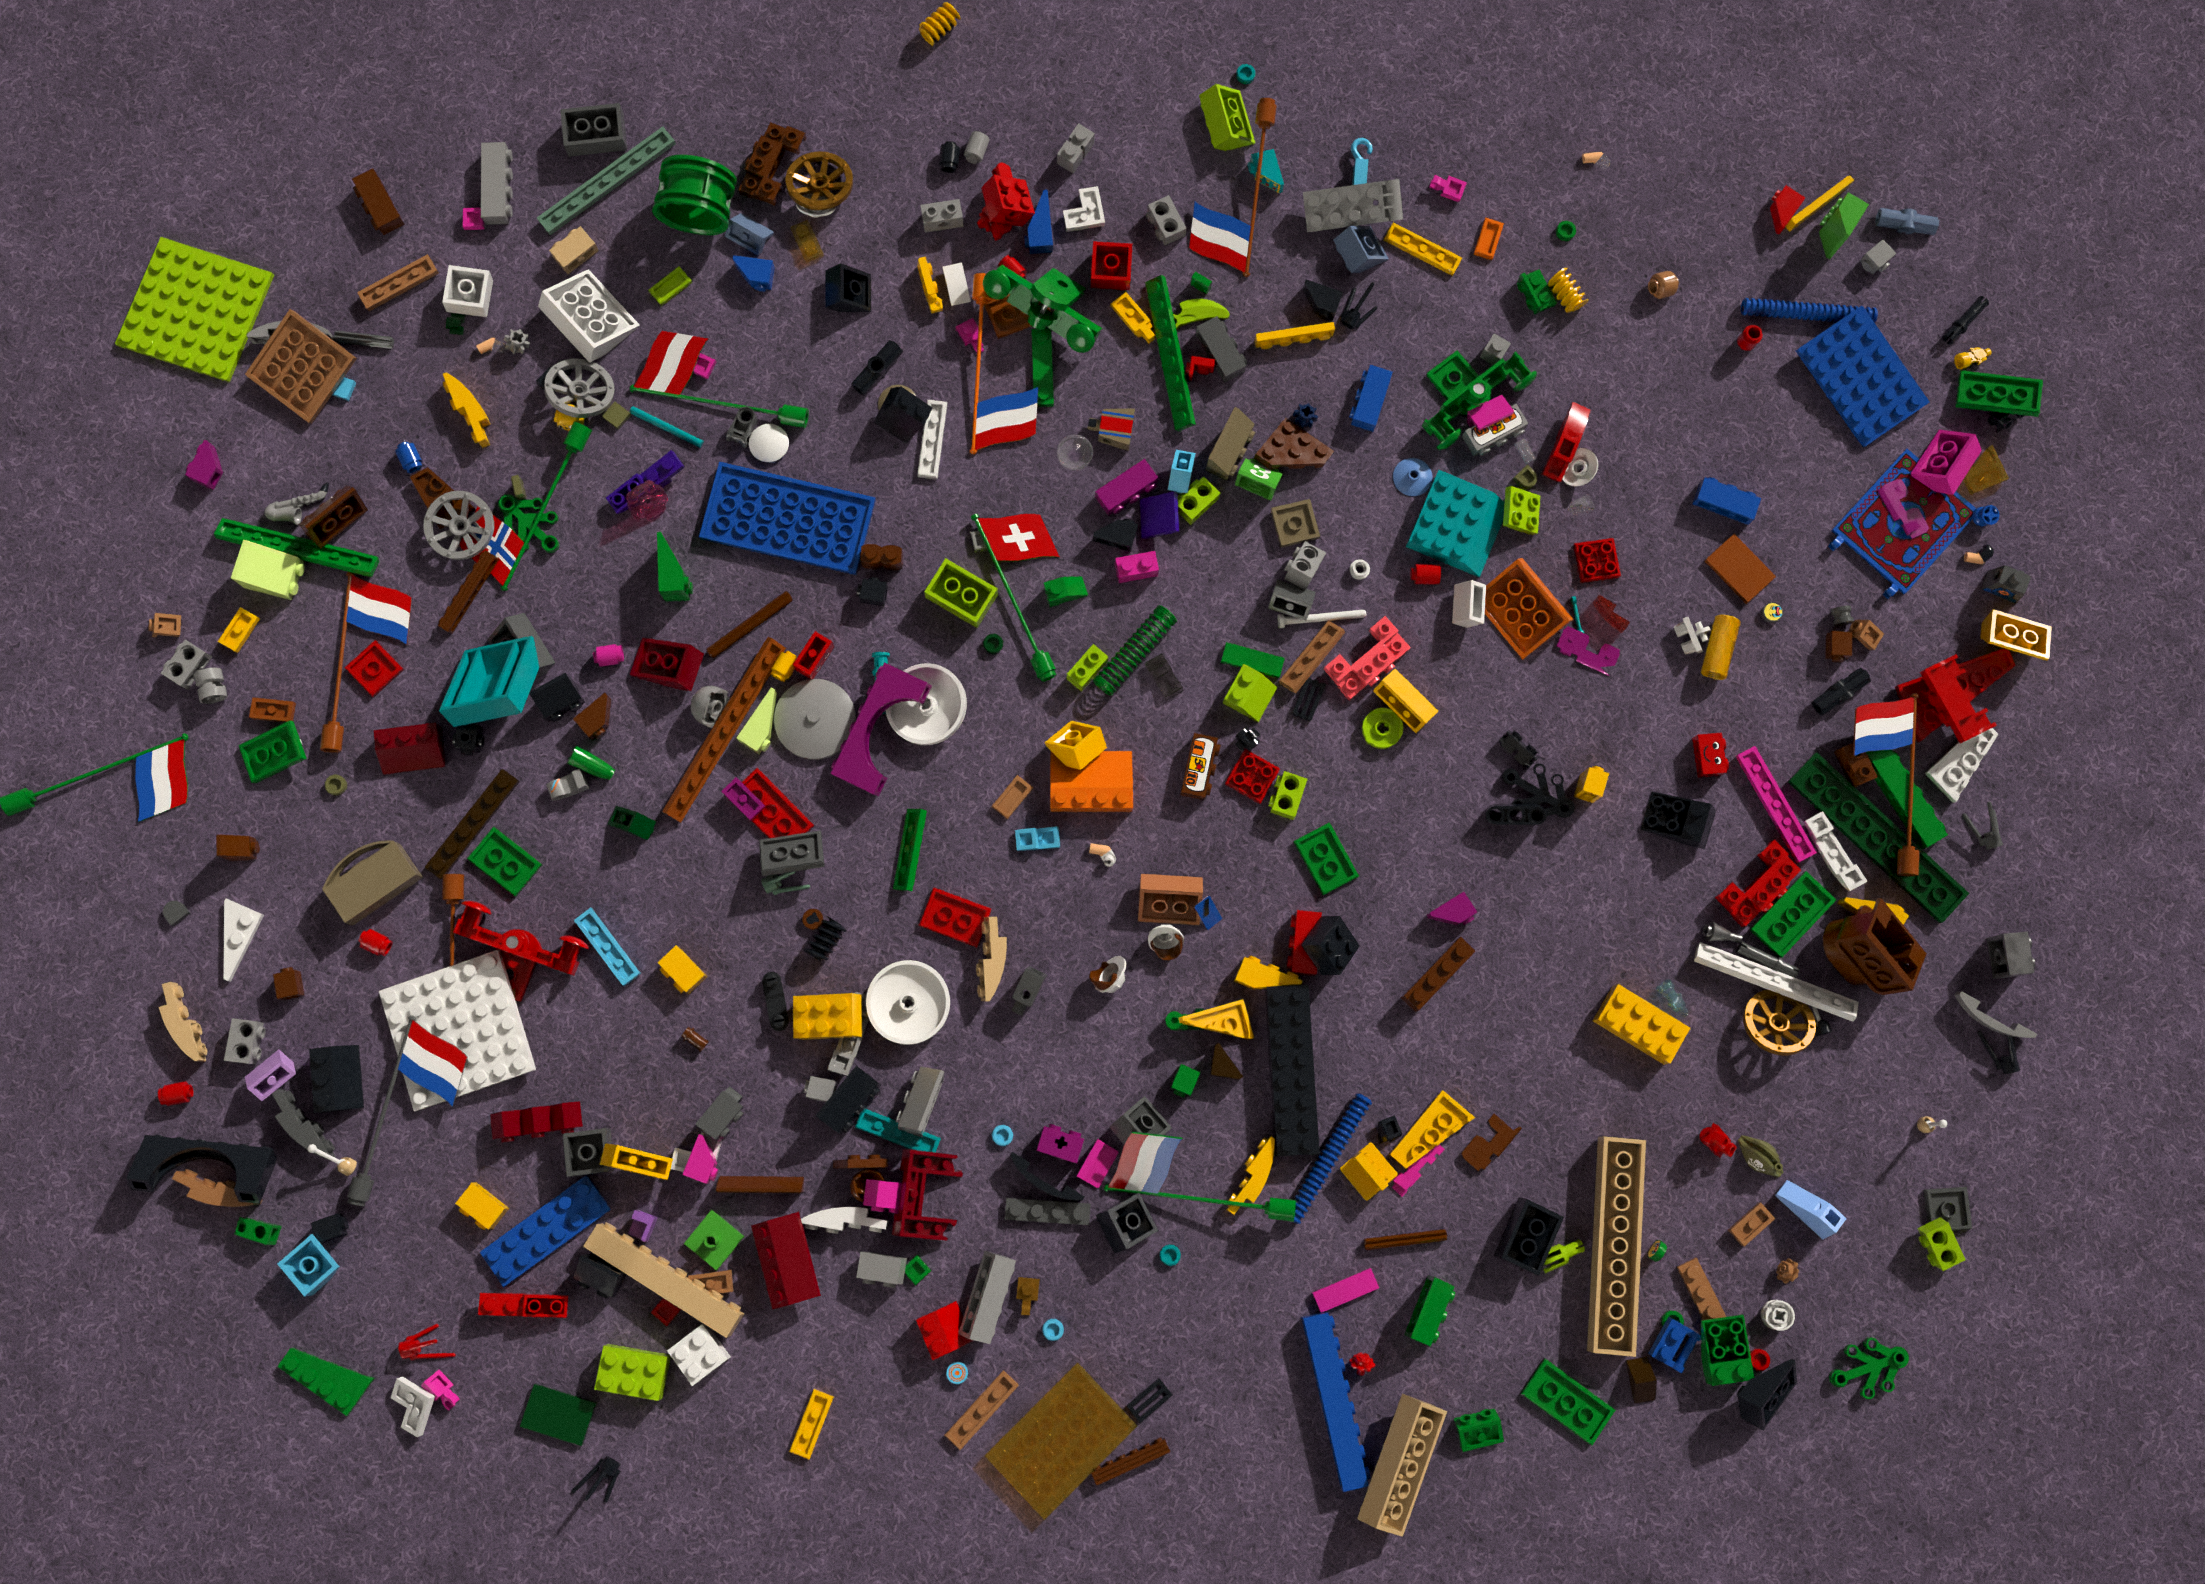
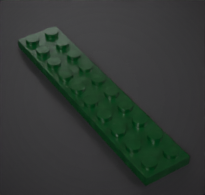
M1817 752L1787 781L1819 812L1823 811L1828 820L1939 923H1943L1970 894L1912 840L1911 846H1915V850L1920 851L1919 876H1898V850L1902 849V846H1907V835Z

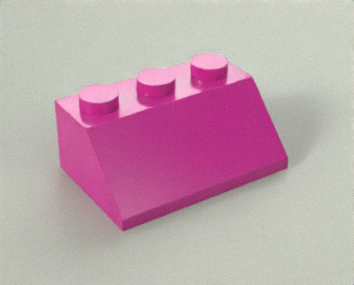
M1939 430L1914 467L1911 476L1934 492L1954 495L1982 451L1976 434Z

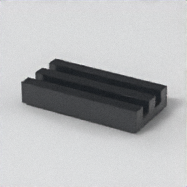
M1309 677L1302 688L1292 715L1311 722L1326 684L1319 683V681L1312 680ZM1310 683L1313 686L1302 712L1299 713L1297 711ZM1316 687H1319L1320 690L1315 699L1309 716H1306L1305 713L1310 704Z
M1158 1378L1128 1403L1126 1407L1138 1422L1141 1423L1173 1394L1161 1379ZM1158 1384L1161 1386V1388H1160L1159 1390H1157L1152 1396H1150V1397H1149L1145 1402H1143L1138 1408H1136V1409L1133 1408V1406H1134L1137 1402H1139L1144 1396H1146V1395H1147L1151 1390H1153ZM1165 1391V1396L1139 1416L1138 1413Z

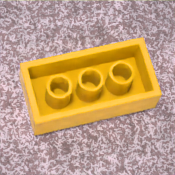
M1619 984L1611 987L1592 1020L1663 1065L1671 1064L1690 1030V1027Z

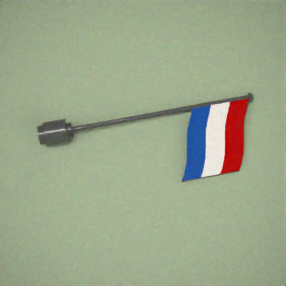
M413 1015L407 1018L409 1022L364 1172L352 1177L347 1197H349L348 1203L365 1206L366 1201H369L374 1180L371 1179V1175H368V1170L398 1071H401L416 1084L440 1095L451 1106L454 1105L468 1056L455 1045L431 1034L416 1022V1017Z

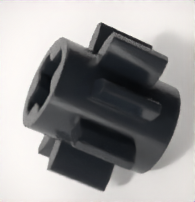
M1245 727L1235 736L1238 740L1235 745L1241 751L1247 749L1250 752L1260 743L1257 739L1260 733L1254 727L1251 730Z

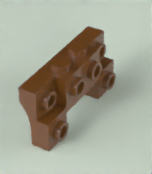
M770 122L764 136L761 135L759 141L755 142L751 158L746 160V174L738 189L739 193L748 198L758 199L775 206L777 203L775 198L779 191L782 192L783 187L781 183L772 179L785 150L799 155V147L802 141H806L805 132L790 126L784 128Z

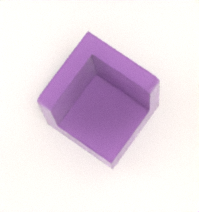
M634 1210L632 1215L634 1220L628 1234L641 1239L643 1242H648L658 1217L640 1210Z

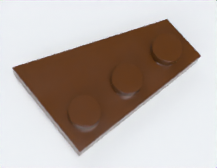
M428 467L410 476L427 508L441 495L454 491ZM463 499L450 501L458 515H461ZM469 504L468 514L476 510L471 504ZM444 505L436 514L437 517L443 519H452ZM437 524L439 529L446 527L444 525Z

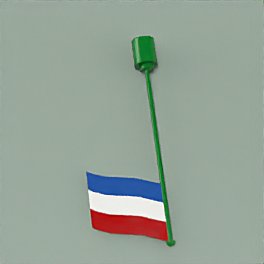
M183 733L181 737L36 793L27 788L20 789L0 797L1 808L7 816H12L34 807L37 796L136 759L135 780L139 800L138 822L187 803L188 782L184 759L185 741L189 737Z
M1131 1132L1124 1144L1118 1168L1110 1184L1104 1186L1106 1192L1110 1190L1140 1193L1143 1195L1264 1209L1265 1214H1268V1219L1294 1222L1296 1200L1271 1197L1270 1201H1266L1265 1205L1159 1192L1168 1175L1173 1154L1182 1140L1181 1137Z

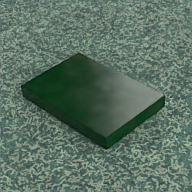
M535 1383L520 1427L582 1446L597 1402Z

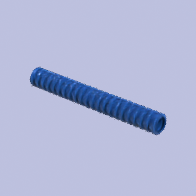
M1744 298L1741 304L1742 315L1748 314V316L1754 314V316L1760 315L1764 317L1766 315V317H1771L1772 315L1773 318L1778 316L1785 319L1790 317L1791 319L1797 318L1799 320L1802 318L1803 320L1815 319V321L1827 320V322L1833 320V322H1838L1856 310L1858 306L1852 308L1850 305L1847 307L1842 305L1840 307V305L1834 306L1833 304L1828 306V304L1822 305L1821 303H1817V305L1815 303L1810 304L1809 302H1805V304L1803 302L1797 303V301L1792 303L1787 301L1785 303L1784 300L1780 302L1775 300L1773 302L1771 299L1768 301L1763 299L1761 301V299L1755 300L1751 298L1749 300ZM1876 307L1864 308L1875 323L1878 317Z
M1360 1093L1355 1094L1356 1098L1352 1099V1105L1348 1106L1349 1110H1346V1115L1342 1116V1122L1339 1121V1127L1335 1128L1336 1132L1331 1134L1333 1136L1332 1139H1328L1329 1144H1325L1326 1149L1321 1151L1323 1154L1318 1156L1319 1160L1315 1161V1167L1311 1168L1312 1172H1309V1177L1305 1178V1184L1301 1185L1302 1189L1298 1190L1299 1194L1294 1196L1296 1198L1294 1223L1301 1224L1300 1220L1305 1217L1304 1213L1308 1212V1206L1311 1207L1312 1204L1310 1203L1315 1200L1314 1196L1318 1195V1189H1322L1321 1184H1325L1324 1179L1329 1177L1327 1174L1332 1172L1331 1168L1335 1167V1161L1338 1162V1156H1341V1151L1345 1150V1144L1348 1145V1139H1351V1134L1355 1133V1127L1358 1128V1122L1362 1121L1361 1117L1366 1115L1364 1113L1365 1110H1369L1368 1105H1371L1372 1102Z

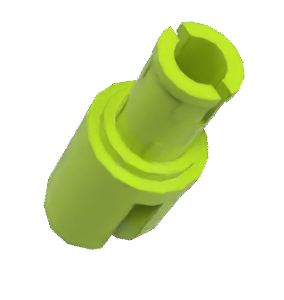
M1577 1239L1565 1246L1561 1244L1552 1246L1549 1254L1554 1251L1555 1254L1547 1257L1544 1265L1559 1260V1262L1544 1268V1273L1546 1274L1568 1264L1570 1257L1585 1252L1584 1246L1578 1247L1583 1245L1582 1241Z

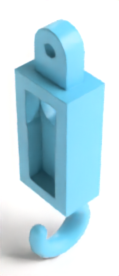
M1358 138L1351 144V153L1355 159L1352 185L1367 183L1368 159H1363L1357 151V146L1364 144L1368 148L1367 154L1372 153V144L1365 138Z

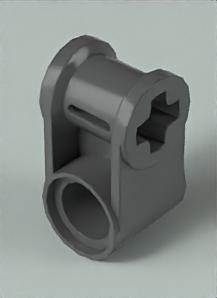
M745 406L738 410L732 425L728 429L727 441H735L744 448L748 446L749 438L758 422L753 409ZM752 415L749 421H743L744 416Z

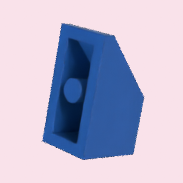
M733 255L735 267L752 288L757 291L771 290L775 270L773 260Z

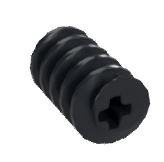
M828 917L829 921H821L825 928H817L820 935H812L816 942H808L811 949H803L804 952L820 962L821 959H829L825 954L826 952L833 953L830 945H838L834 939L843 938L839 931H847L844 926Z

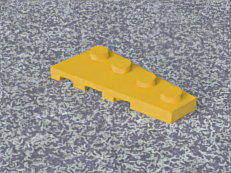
M1441 1090L1389 1155L1404 1168H1408L1475 1117L1446 1092Z

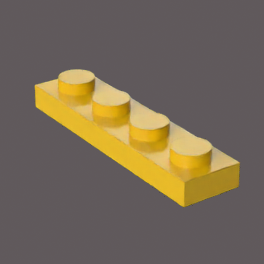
M1334 322L1258 333L1254 340L1255 347L1269 349L1273 345L1289 346L1292 342L1298 341L1304 344L1310 342L1311 339L1328 340L1333 336L1335 326Z

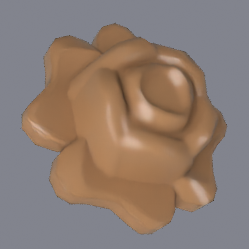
M1790 1258L1786 1259V1261H1781L1776 1271L1778 1274L1777 1279L1782 1280L1785 1284L1789 1281L1793 1282L1798 1277V1263L1793 1262Z

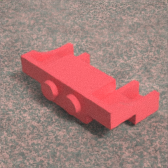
M1386 616L1370 628V634L1378 643L1350 666L1339 654L1323 669L1349 701L1366 686L1370 685L1372 687L1380 680L1378 676L1383 672L1388 674L1395 667L1394 663L1411 648L1398 634L1399 630Z

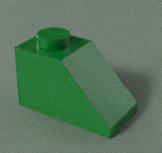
M1082 576L1061 577L1044 582V591L1049 607L1088 596Z

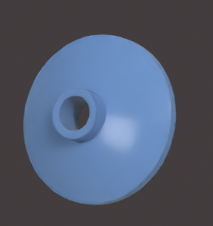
M1404 459L1394 469L1393 482L1401 493L1407 496H1419L1430 488L1432 472L1429 466L1420 459ZM1410 473H1416L1417 477H1411Z

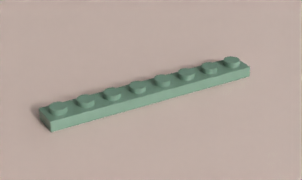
M662 126L538 216L537 220L548 234L552 235L676 145L675 140Z

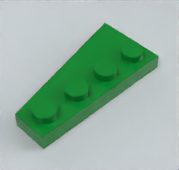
M290 1348L277 1366L345 1416H349L375 1379L295 1348Z

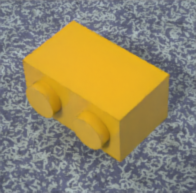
M1598 766L1587 768L1579 776L1574 797L1591 803L1603 797L1609 773L1604 772V769Z
M677 945L657 962L661 966L659 969L666 978L671 976L675 981L673 985L681 993L685 991L690 994L707 978L703 971Z
M477 1182L471 1183L455 1203L460 1207L458 1210L466 1217L472 1216L476 1220L475 1224L483 1230H486V1228L488 1230L494 1229L509 1210V1207Z

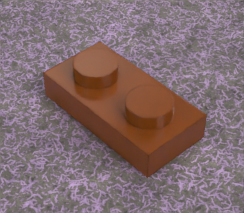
M252 697L249 718L276 722L293 721L296 703L293 701Z

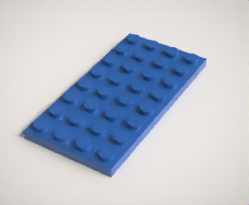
M719 462L699 538L857 575L861 558V546L866 541L876 498Z

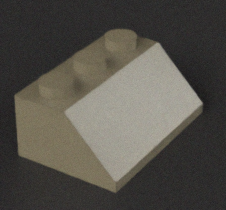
M1234 407L1208 458L1206 467L1207 472L1226 481L1229 476L1234 477L1238 469L1236 463L1238 459H1243L1247 451L1244 447L1247 442L1251 443L1256 433L1253 431L1255 424L1239 408Z

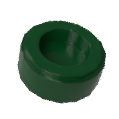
M989 634L984 638L983 647L989 654H998L1003 649V640L997 634Z

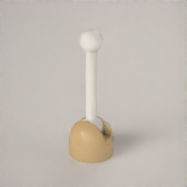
M1928 1116L1919 1118L1917 1122V1127L1922 1133H1931L1936 1126L1941 1128L1947 1127L1946 1120L1935 1122Z
M314 1144L308 1146L310 1153L315 1152L337 1163L338 1171L346 1176L351 1175L356 1168L357 1162L349 1157L339 1160L317 1149Z

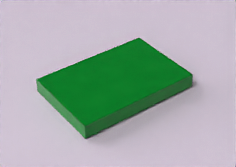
M287 721L239 745L251 783H258L307 759L294 721Z
M1330 822L1293 841L1322 895L1359 877Z
M495 827L490 830L467 858L515 897L518 896L542 866L539 861Z

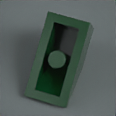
M615 806L608 821V825L648 840L649 836L653 833L656 821L636 811Z

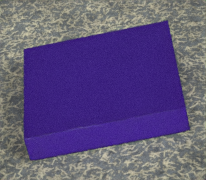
M1173 491L1140 499L1141 538L1149 539L1179 532L1177 492Z

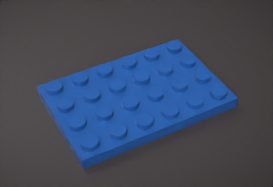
M1860 306L1796 350L1800 359L1863 447L1930 403L1863 306Z

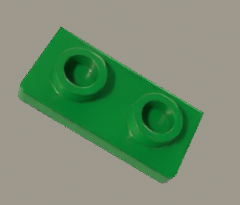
M1540 269L1527 275L1522 273L1519 276L1517 287L1521 293H1524L1527 307L1530 310L1532 309L1534 314L1557 304Z
M1484 1409L1481 1412L1464 1414L1454 1418L1460 1447L1463 1452L1504 1442L1501 1420L1495 1409Z

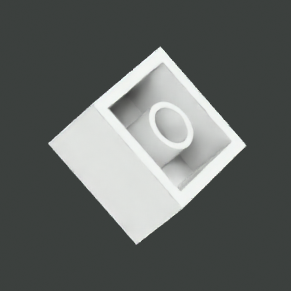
M449 265L442 301L446 311L487 317L493 285L490 271Z
M701 1324L667 1350L692 1386L731 1358L711 1328L705 1324Z

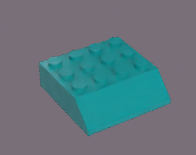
M1438 470L1405 547L1480 578L1503 522L1505 502L1492 491Z
M528 636L465 650L439 712L453 727L522 713L539 670L534 638Z

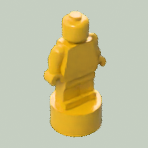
M1979 347L1970 348L1968 353L1962 352L1955 355L1954 363L1958 369L1967 368L1972 363L1980 365L1983 361L1987 360L1992 351L1989 348L1984 350Z

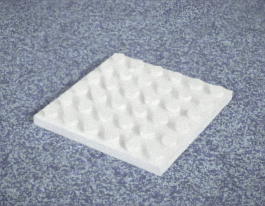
M500 950L379 991L397 1055H399L409 1022L407 1018L413 1015L416 1017V1022L431 1034L455 1045L468 1056L456 1098L536 1070ZM403 1074L414 1111L446 1101L440 1095L416 1084Z

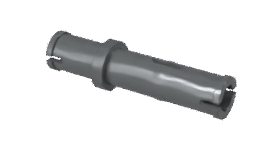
M1743 941L1738 946L1739 950H1736L1737 954L1796 978L1799 973L1797 971L1800 968L1784 962L1783 958L1773 957Z

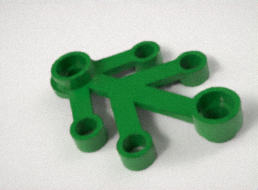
M507 494L500 498L498 507L504 513V523L514 532L515 530L512 528L513 515L518 519V536L525 542L527 528L531 529L538 513L524 514L520 508H533L536 511H540L544 502L540 498L517 500L515 496ZM512 502V506L506 508V503ZM535 502H541L539 507H534ZM554 511L543 513L539 522L555 524L558 521V515ZM550 515H555L554 520H548ZM537 526L533 534L542 541L541 544L544 550L548 553L556 552L559 549V541L552 535L547 536ZM550 542L555 543L553 548H548ZM529 543L524 552L528 551Z
M1867 1337L1864 1340V1347L1867 1350L1877 1351L1886 1356L1876 1359L1860 1351L1856 1345H1846L1844 1348L1846 1356L1857 1358L1867 1364L1845 1372L1839 1369L1831 1371L1829 1381L1833 1386L1844 1387L1848 1380L1869 1373L1865 1385L1860 1389V1395L1865 1399H1872L1875 1396L1874 1386L1881 1369L1889 1366L1886 1376L1880 1381L1879 1386L1885 1392H1892L1894 1390L1895 1384L1893 1380L1898 1369L1905 1367L1909 1361V1355L1904 1348L1896 1346L1890 1349L1880 1344L1877 1339ZM1870 1340L1874 1342V1346L1872 1348H1870L1868 1345ZM1851 1347L1854 1348V1354L1852 1355L1849 1354ZM1897 1354L1901 1355V1360L1899 1362L1896 1360ZM1842 1375L1843 1380L1839 1383L1837 1377ZM1888 1381L1890 1387L1885 1389L1884 1384ZM1866 1389L1870 1390L1869 1396L1865 1395Z

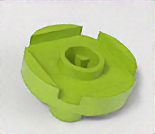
M1377 708L1370 712L1363 720L1362 734L1369 745L1378 749H1387L1394 746L1401 738L1403 723L1393 710ZM1381 723L1384 724V727L1388 728V731H1385L1384 734L1377 730Z

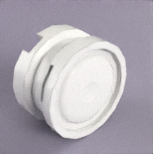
M1770 1300L1761 1309V1319L1768 1328L1784 1331L1793 1325L1795 1313L1787 1302Z

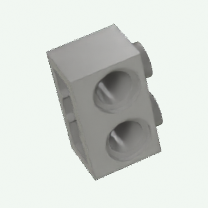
M1169 195L1148 205L1146 217L1148 222L1155 226V235L1159 241L1162 240L1164 245H1167L1186 236L1187 228ZM1162 211V212H1164L1165 214H1164V215H1158L1156 212ZM1172 228L1174 231L1167 232L1165 229Z
M1305 541L1301 548H1296L1292 556L1294 561L1289 560L1285 568L1287 574L1284 579L1306 591L1326 552Z
M184 640L183 643L177 646L171 660L164 664L161 674L189 690L195 682L194 673L204 669L212 656L189 641ZM194 652L193 658L188 660L189 654ZM182 668V673L176 677L177 671Z
M232 1018L224 1061L256 1065L262 1052L261 1048H259L260 1041L264 1038L266 1032L265 1027H263L264 1023ZM248 1026H250L252 1032L247 1037L245 1035V1030ZM244 1047H246L248 1053L243 1058L241 1056V1051Z

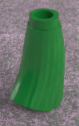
M578 746L573 748V753L567 760L568 764L603 779L610 780L615 772L612 766Z

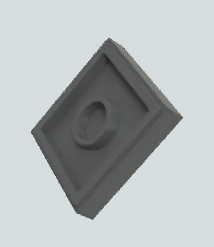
M1967 1187L1924 1189L1928 1223L1940 1217L1949 1223L1952 1231L1972 1229Z

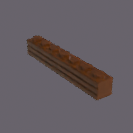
M486 550L480 554L478 562L473 565L472 572L467 575L465 583L460 586L458 594L453 597L451 605L446 608L445 615L440 618L439 627L453 634L499 561V558Z

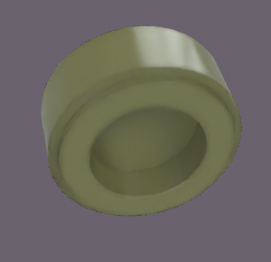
M331 775L325 781V789L331 795H341L347 789V781L340 775Z

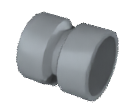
M206 668L194 673L196 686L200 687L197 690L200 703L210 704L227 699L226 687L221 684L224 682L222 669Z

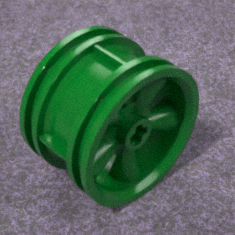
M672 155L663 159L659 172V188L652 208L653 215L663 224L682 232L706 236L724 233L728 229L730 219L729 207L737 182L734 173L715 161L699 156Z

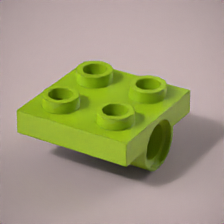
M1513 486L1506 487L1503 526L1530 535L1538 534L1540 495Z

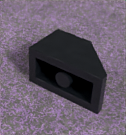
M1306 279L1303 292L1314 313L1323 320H1333L1343 292Z
M1118 519L1095 531L1092 541L1131 552L1138 524H1135L1130 519Z

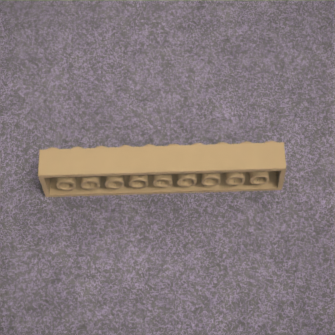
M1598 1137L1587 1351L1592 1353L1636 1357L1646 1140Z

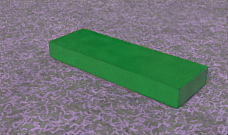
M1226 642L1221 663L1239 668L1245 664L1264 675L1280 678L1285 658Z

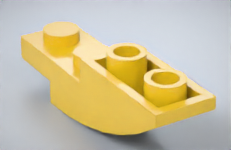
M447 372L443 373L445 381L442 383L446 392L451 394L452 399H449L453 410H457L460 415H464L468 426H472L471 436L474 442L479 443L482 448L489 446L490 443L483 427L491 424L483 408L459 380Z
M1272 1136L1268 1139L1264 1137L1257 1146L1260 1149L1255 1156L1251 1154L1247 1159L1245 1171L1251 1176L1250 1178L1245 1177L1239 1184L1241 1190L1237 1195L1233 1193L1228 1201L1244 1203L1248 1199L1252 1203L1255 1202L1271 1170L1275 1148V1139ZM1228 1205L1226 1210L1235 1215L1240 1206Z

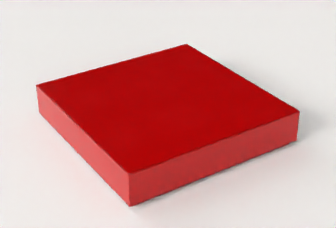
M376 640L345 667L372 697H375L404 670Z

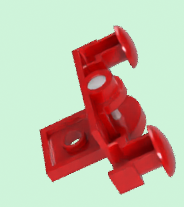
M464 901L461 903L466 907L453 931L455 934L501 951L506 970L511 969L514 972V977L510 980L512 989L515 988V1000L519 1002L523 999L537 963L574 976L580 963L576 960L581 947L589 950L588 945L583 940L565 935L559 937L564 942L559 954L542 949L538 939L528 931L513 929L504 934H499L480 927L479 924L483 914L491 915V911L485 905L475 901Z

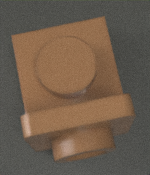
M155 613L153 619H149L148 631H152V637H157V635L180 637L181 615Z
M1855 620L1848 631L1852 632V638H1857L1868 650H1875L1884 635L1870 620Z

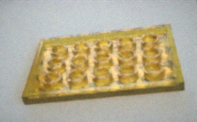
M1077 1362L984 1456L1045 1520L1137 1427V1424Z

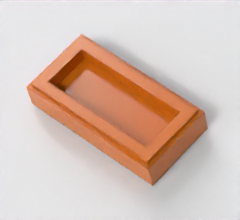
M1485 217L1473 255L1489 260L1493 259L1504 223Z

